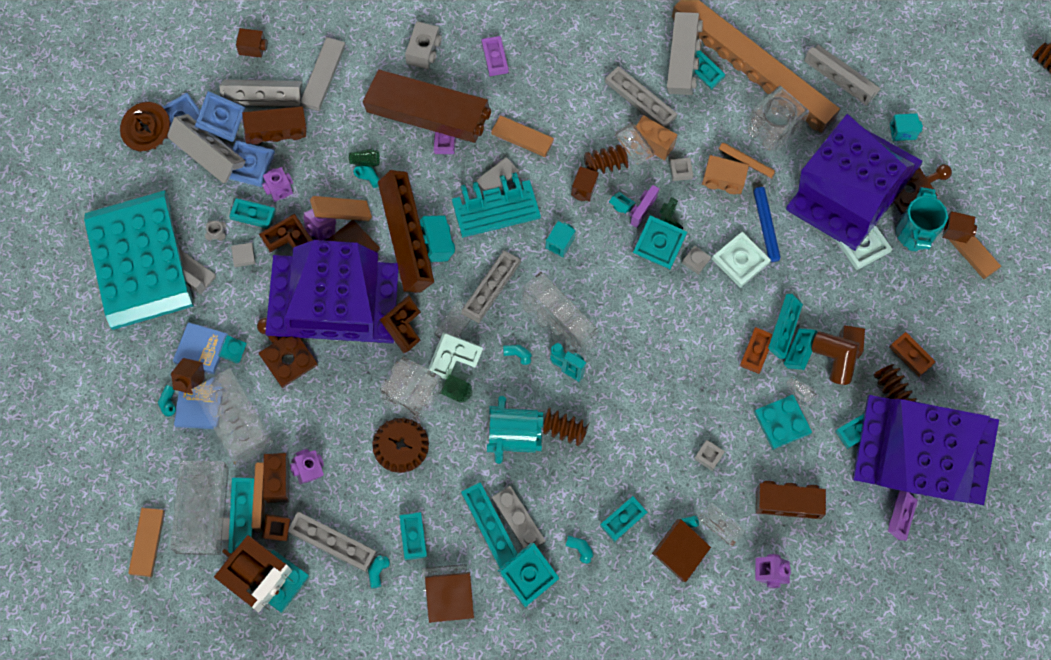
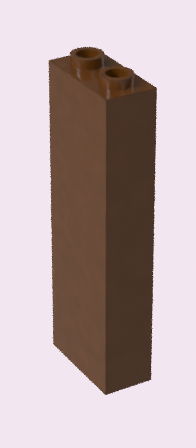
M379 69L363 99L364 107L368 113L476 143L478 137L483 134L484 123L491 115L488 99Z

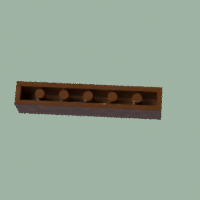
M390 170L378 181V186L404 292L421 293L435 281L408 172Z

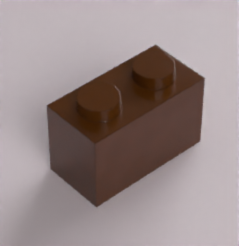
M286 453L264 454L263 498L267 503L289 502V458Z

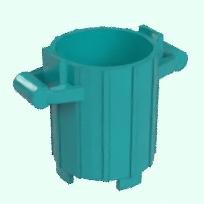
M920 187L916 199L909 204L898 221L895 234L903 246L907 247L910 251L930 250L932 243L945 227L948 219L947 208L937 199L935 189Z
M499 396L498 406H489V414L491 415L487 452H494L495 463L501 464L503 462V451L533 453L542 451L541 430L543 427V412L527 409L506 408V397Z

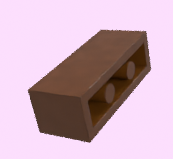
M303 106L242 112L246 144H259L266 141L279 142L286 139L299 140L306 137Z
M763 481L756 488V514L822 519L826 515V489H821L818 485L799 487L796 483L777 485L774 481Z

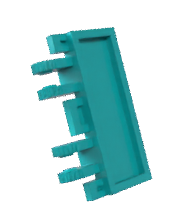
M514 172L511 178L515 189L509 190L507 180L502 175L500 176V182L504 195H501L499 187L482 191L484 200L482 199L477 182H473L472 186L476 198L470 200L467 187L461 185V193L465 204L462 205L460 197L453 198L452 204L462 238L541 219L530 180L522 181L520 184L517 172Z

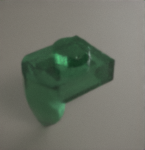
M671 197L668 204L664 202L659 212L662 214L660 220L683 230L682 225L672 218L679 200Z
M448 374L439 394L459 403H464L472 397L473 389L470 383Z

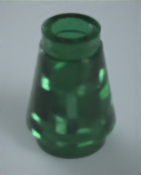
M370 148L350 152L349 163L374 168L379 166L380 163L379 151Z

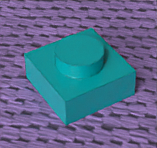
M621 192L613 195L609 201L616 211L625 214L631 211L636 202Z
M227 335L224 338L218 356L238 364L241 361L247 343Z

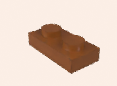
M755 327L740 367L760 374L769 352L768 347L773 334Z
M907 332L889 346L918 377L936 363Z

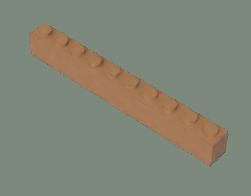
M680 0L674 6L672 13L674 20L675 12L699 13L700 20H703V32H699V39L703 41L704 45L715 50L722 59L728 60L736 70L746 74L750 81L759 84L767 94L777 98L781 105L787 106L798 118L804 119L812 129L822 133L836 119L840 111L838 106L700 0Z

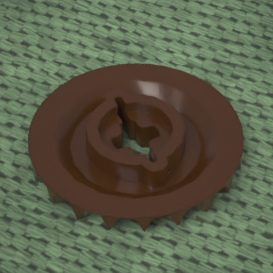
M142 102L134 105L125 113L120 124V135L123 142L132 150L139 152H149L151 149H156L158 145H163V140L168 138L167 134L170 129L169 115L162 106L154 102ZM140 121L148 125L151 133L144 130L143 125L140 123Z
M405 417L394 418L393 420L386 421L375 433L372 441L373 453L377 462L383 468L391 472L405 473L414 470L425 460L429 450V439L420 423ZM403 439L407 447H401L399 450L394 442H400Z

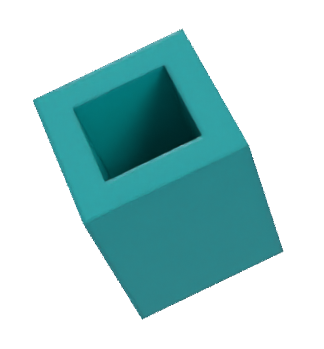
M918 113L896 114L889 123L892 141L916 140L923 129Z
M557 221L546 239L545 248L564 257L575 239L576 230L568 223Z

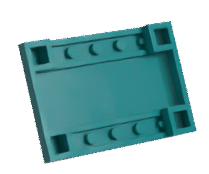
M165 190L85 213L84 222L104 313L112 330L194 307L191 290L185 279L170 214L172 210L168 194Z

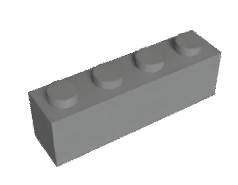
M675 12L667 82L669 94L692 95L693 89L697 87V77H694L695 70L699 69V58H696L697 51L701 50L699 32H703V20H700L699 13Z

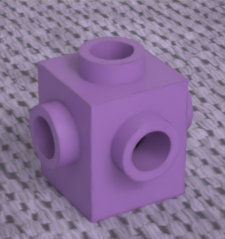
M282 167L271 169L263 175L265 183L262 186L267 195L271 194L274 202L293 194L290 186L293 184L289 173L285 174Z
M313 209L304 213V228L309 236H313L315 240H324L335 234L336 219L315 217Z
M305 449L296 453L290 468L293 476H297L300 485L324 476L322 471L324 463L321 455H317L316 450L309 452V449Z
M769 554L767 557L756 558V581L766 583L769 588H780L781 584L790 583V561L782 559L781 555Z

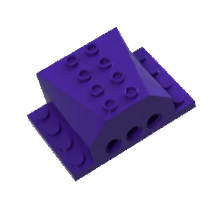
M846 114L801 170L798 192L789 202L786 210L856 251L916 171L921 167L923 161L866 130L851 116Z
M313 240L294 247L293 256L273 255L266 336L394 344V340L382 325L380 319L396 306L397 263L378 262L377 252L358 243Z
M868 395L852 480L946 500L984 505L999 419L908 400Z

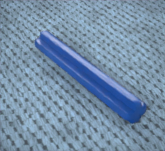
M757 187L754 190V196L768 258L771 262H778L781 256L766 190L764 187Z

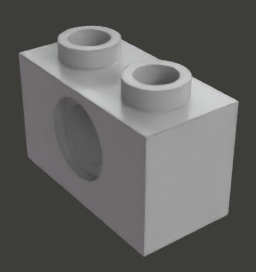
M416 21L405 53L406 64L429 69L430 64L435 62L436 46H440L442 35H439L438 26Z

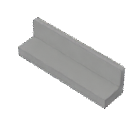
M817 45L815 48L812 46L808 50L804 62L866 106L880 91L877 85L820 45Z
M224 79L219 88L221 97L239 105L300 107L303 83L302 81Z
M190 115L174 117L167 137L222 183L228 182L233 170L243 168L246 161L212 133L195 127L196 120Z
M179 249L187 285L201 295L216 278V275Z

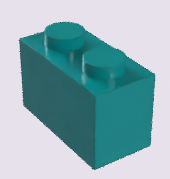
M423 216L420 219V225L429 261H448L455 253V244L451 239L450 225L447 223L446 216Z

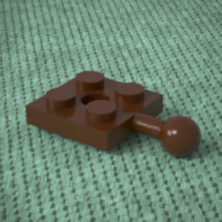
M946 164L939 165L936 171L928 176H925L921 168H919L907 183V185L914 188V192L908 193L903 189L894 200V204L901 215L904 214L909 204L916 199L920 187L934 189L930 183L938 179H949L952 175L951 167Z
M262 318L257 323V330L261 334L266 335L267 318ZM267 336L272 345L258 353L281 388H284L318 366V363L302 340L296 337H282L279 339L278 336ZM290 354L294 356V361L291 364H284L282 362L285 355Z

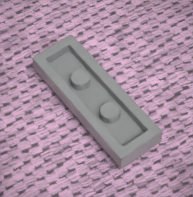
M511 486L492 496L493 502L523 549L531 542L537 547L546 542Z

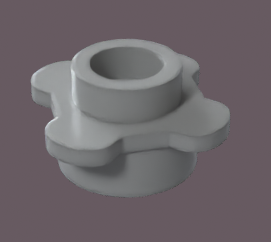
M209 221L206 224L207 233L205 238L209 241L212 239L224 240L226 237L224 234V230L227 227L226 223Z

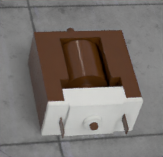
M247 535L234 552L230 553L226 549L222 550V553L228 559L215 574L214 578L259 613L273 596L280 593V587L286 581L285 579L289 578L288 576L292 570ZM266 570L270 571L267 576L264 575ZM256 584L259 585L255 591L252 589Z

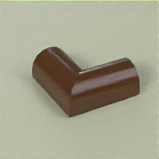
M295 213L259 234L269 253L287 243L293 249L296 246L313 241Z
M410 296L405 297L380 319V322L403 354L410 351L421 341L409 324L421 313Z
M819 331L814 338L812 352L833 358L829 377L830 381L840 385H848L852 382L860 343Z

